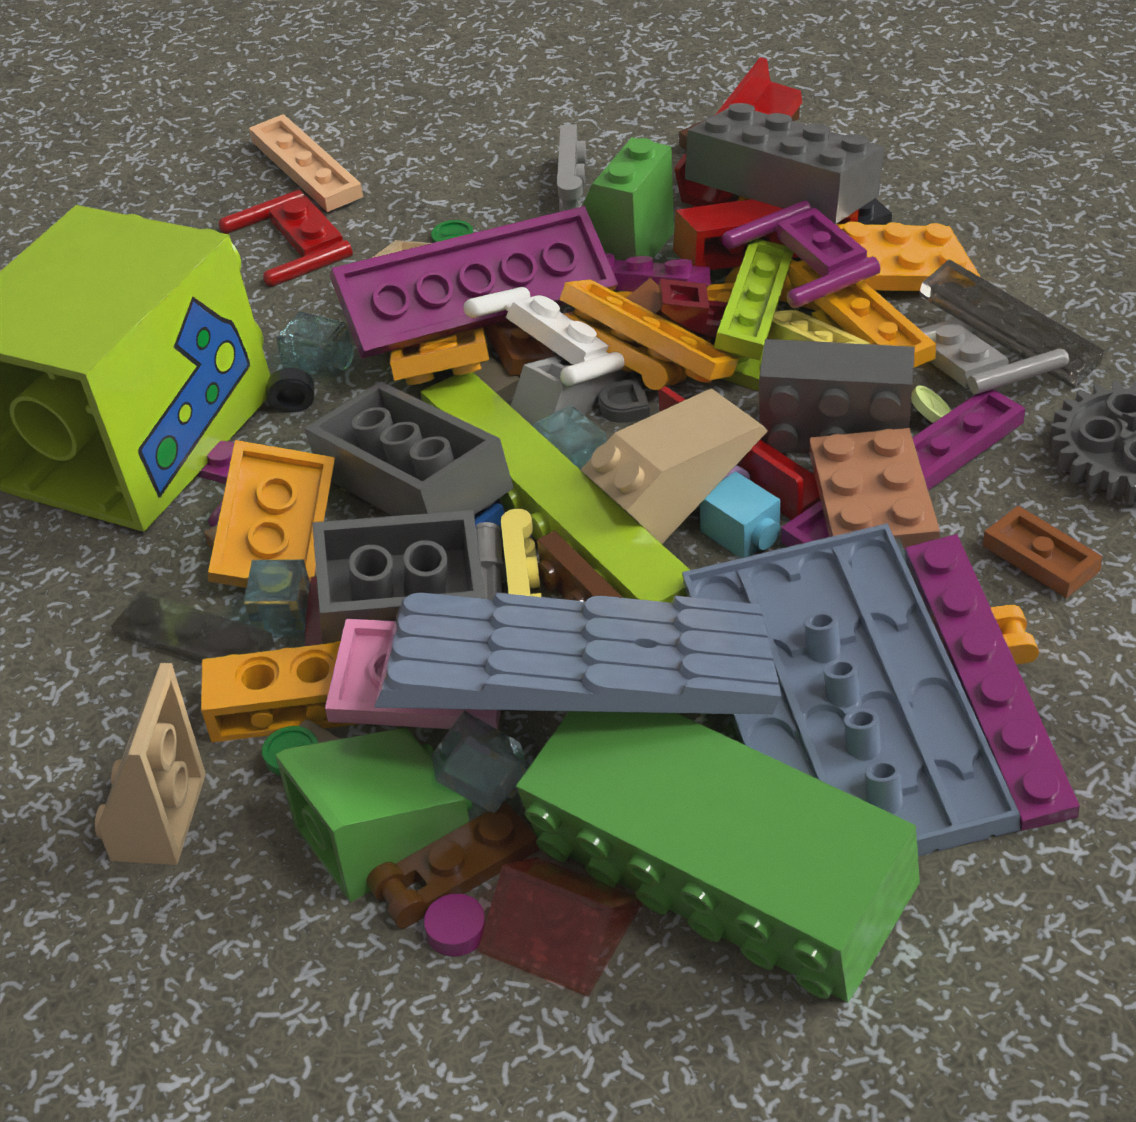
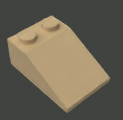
M711 388L615 432L606 443L594 451L591 459L581 468V471L663 544L765 435L767 430L762 424Z
M160 663L129 737L123 757L116 760L113 765L111 774L112 788L106 804H101L96 813V836L98 839H102L110 861L177 865L206 773L172 663Z

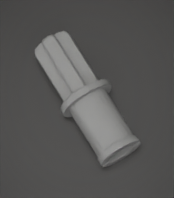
M483 522L476 524V534L485 598L493 600L495 593H502V581L507 577L506 565L502 558V529L497 524Z

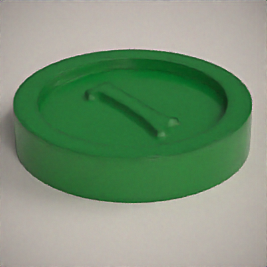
M449 220L436 225L431 232L432 242L435 243L474 232L473 227L465 221Z
M288 726L276 730L267 737L262 746L265 766L272 773L281 776L275 754L288 748L318 743L317 737L309 729L300 726Z

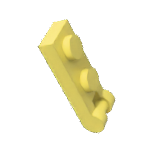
M523 509L509 510L501 517L508 593L542 597L541 593L531 594L530 588L540 587L535 542L530 537L533 531L532 517L528 511Z

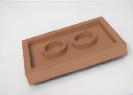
M909 428L809 438L810 459L829 537L888 523L900 550H905V547L939 539L940 529Z

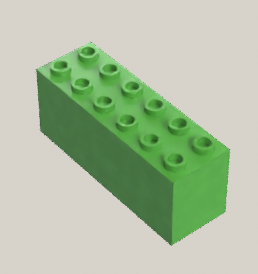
M569 711L516 785L526 810L525 816L531 822L538 838L536 844L548 856L560 862H565L570 857L585 865L588 874L599 883L610 888H615L619 883L635 891L638 900L656 913L665 915L668 910H671L687 918L688 925L702 937L713 942H718L721 937L740 946L742 954L755 965L766 970H772L777 965L796 975L795 979L803 989L822 999H828L832 994L847 1003L850 1001L920 883L915 824L678 713Z

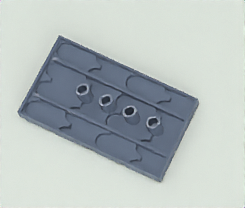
M888 523L682 572L687 597L761 604L762 616H764L767 638H769L773 655L772 661L775 664L782 697L773 715L730 714L740 743L915 824L918 857L933 853V850L938 849V851L988 839L991 835L996 837L1020 830V813Z
M413 593L403 598L396 614L374 708L773 715L782 695L778 685L775 664L772 661L773 655L769 638H767L768 633L764 616H762L761 604L674 596L672 603L609 596H593L585 602L495 593L493 600L431 593Z

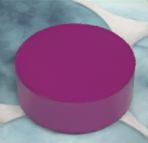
M465 894L443 896L429 906L424 916L427 940L430 946L442 955L457 957L469 954L476 950L485 939L487 926L484 910L481 904L471 896Z

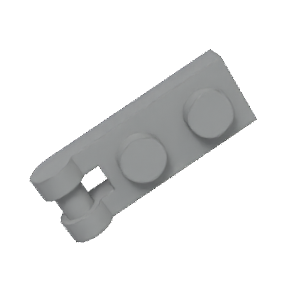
M577 124L560 125L557 190L560 197L559 212L583 205L579 198L583 195V189H585L586 141H578Z

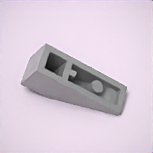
M560 355L524 364L511 407L539 433L548 438L567 431L598 403V395L605 386L621 381L630 371L618 370L573 386H566L560 379V373L563 368L573 364Z

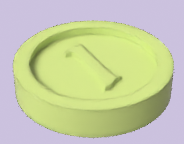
M918 385L912 391L911 402L932 423L952 411L948 404L929 388Z

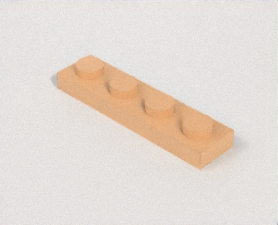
M284 114L249 128L251 141L325 211L329 212L363 197L361 183Z

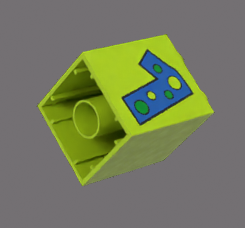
M75 205L0 271L1 491L145 532L209 462L207 454L220 441H229L267 400V383L271 375L262 348L264 337L260 327L254 321L240 273L241 258L236 247L231 242L230 235L219 233L212 229H197L146 219L135 214H121Z

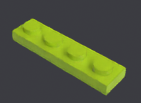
M762 239L749 242L717 332L714 348L727 351L729 354L740 358L761 359L765 339L768 337L794 253L787 246Z

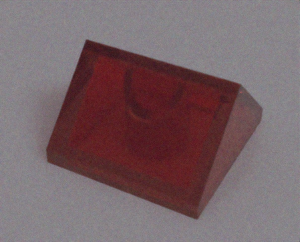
M538 857L505 864L501 869L480 941L479 952L589 997L642 903L632 893L616 887L613 888L593 878Z

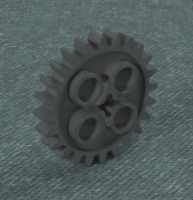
M1118 380L1113 381L1112 390H1106L1097 383L1093 386L1092 395L1078 390L1075 401L1065 399L1062 410L1055 411L1049 438V444H1052L1050 455L1051 458H1058L1057 469L1059 471L1071 470L1069 482L1077 483L1086 480V492L1090 494L1099 488L1106 490L1105 499L1107 501L1112 500L1117 493L1123 494L1128 505H1132L1136 497V381L1133 382L1131 389H1124Z

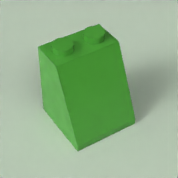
M631 137L590 187L582 206L586 207L604 252L614 254L615 260H626L636 256H649L654 259L674 233L671 146L655 143L647 138L637 139Z
M406 727L288 748L275 754L295 828L350 902L371 891L366 885V880L370 872L378 865L385 862L396 864L469 822L468 811L473 808L466 788L458 779L455 778L452 781L448 779L443 773L441 762L434 749L428 743L420 745Z

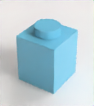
M735 471L723 479L700 503V531L739 558L751 556L760 549L766 550L771 547L780 535V499Z

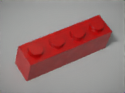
M750 199L675 210L673 251L681 259L691 260L692 266L710 267V270L741 266L749 242L733 249H727L722 243V235L729 230L783 208ZM859 209L837 224L857 222ZM777 232L758 238L786 246L777 238ZM793 253L792 258L798 257L795 253Z

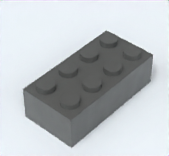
M735 103L730 105L728 109L715 116H709L705 121L688 129L685 179L783 209L806 200L812 209L816 208L834 224H837L879 196L885 146L870 143L869 139L863 135H841L831 132L830 128L826 125H805L792 121V118L786 114H765L755 111L752 105Z
M381 381L304 428L313 454L335 457L331 482L391 516L473 510L475 515L482 509L493 505L497 499L514 488L500 438Z

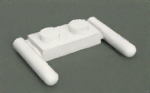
M525 287L471 298L464 303V313L470 318L507 310L506 318L573 364L563 368L560 373V379L566 386H573L621 370L624 366V357L618 352L607 353L609 345L596 337V331L583 322L571 320L559 311L560 307L556 302L540 295L530 297V293Z

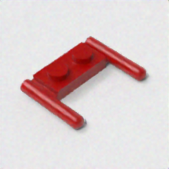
M300 189L223 217L218 223L221 232L229 234L270 218L273 225L302 256L265 271L263 280L269 287H274L353 256L350 243L347 240L343 241L342 234L309 198L304 196Z

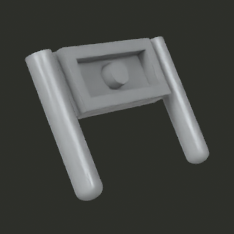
M998 306L920 328L923 333L936 343L935 359L930 362L963 387L970 388L971 392L975 395L1063 368L1069 362V355L1064 349H1056L1008 364V357L971 333L1000 324L1003 321L1004 314Z

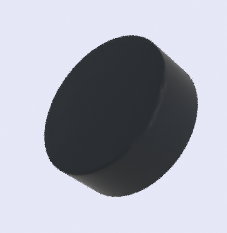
M290 367L277 370L269 377L267 383L269 403L275 409L285 413L301 412L309 408L314 401L313 378L307 372L298 368Z

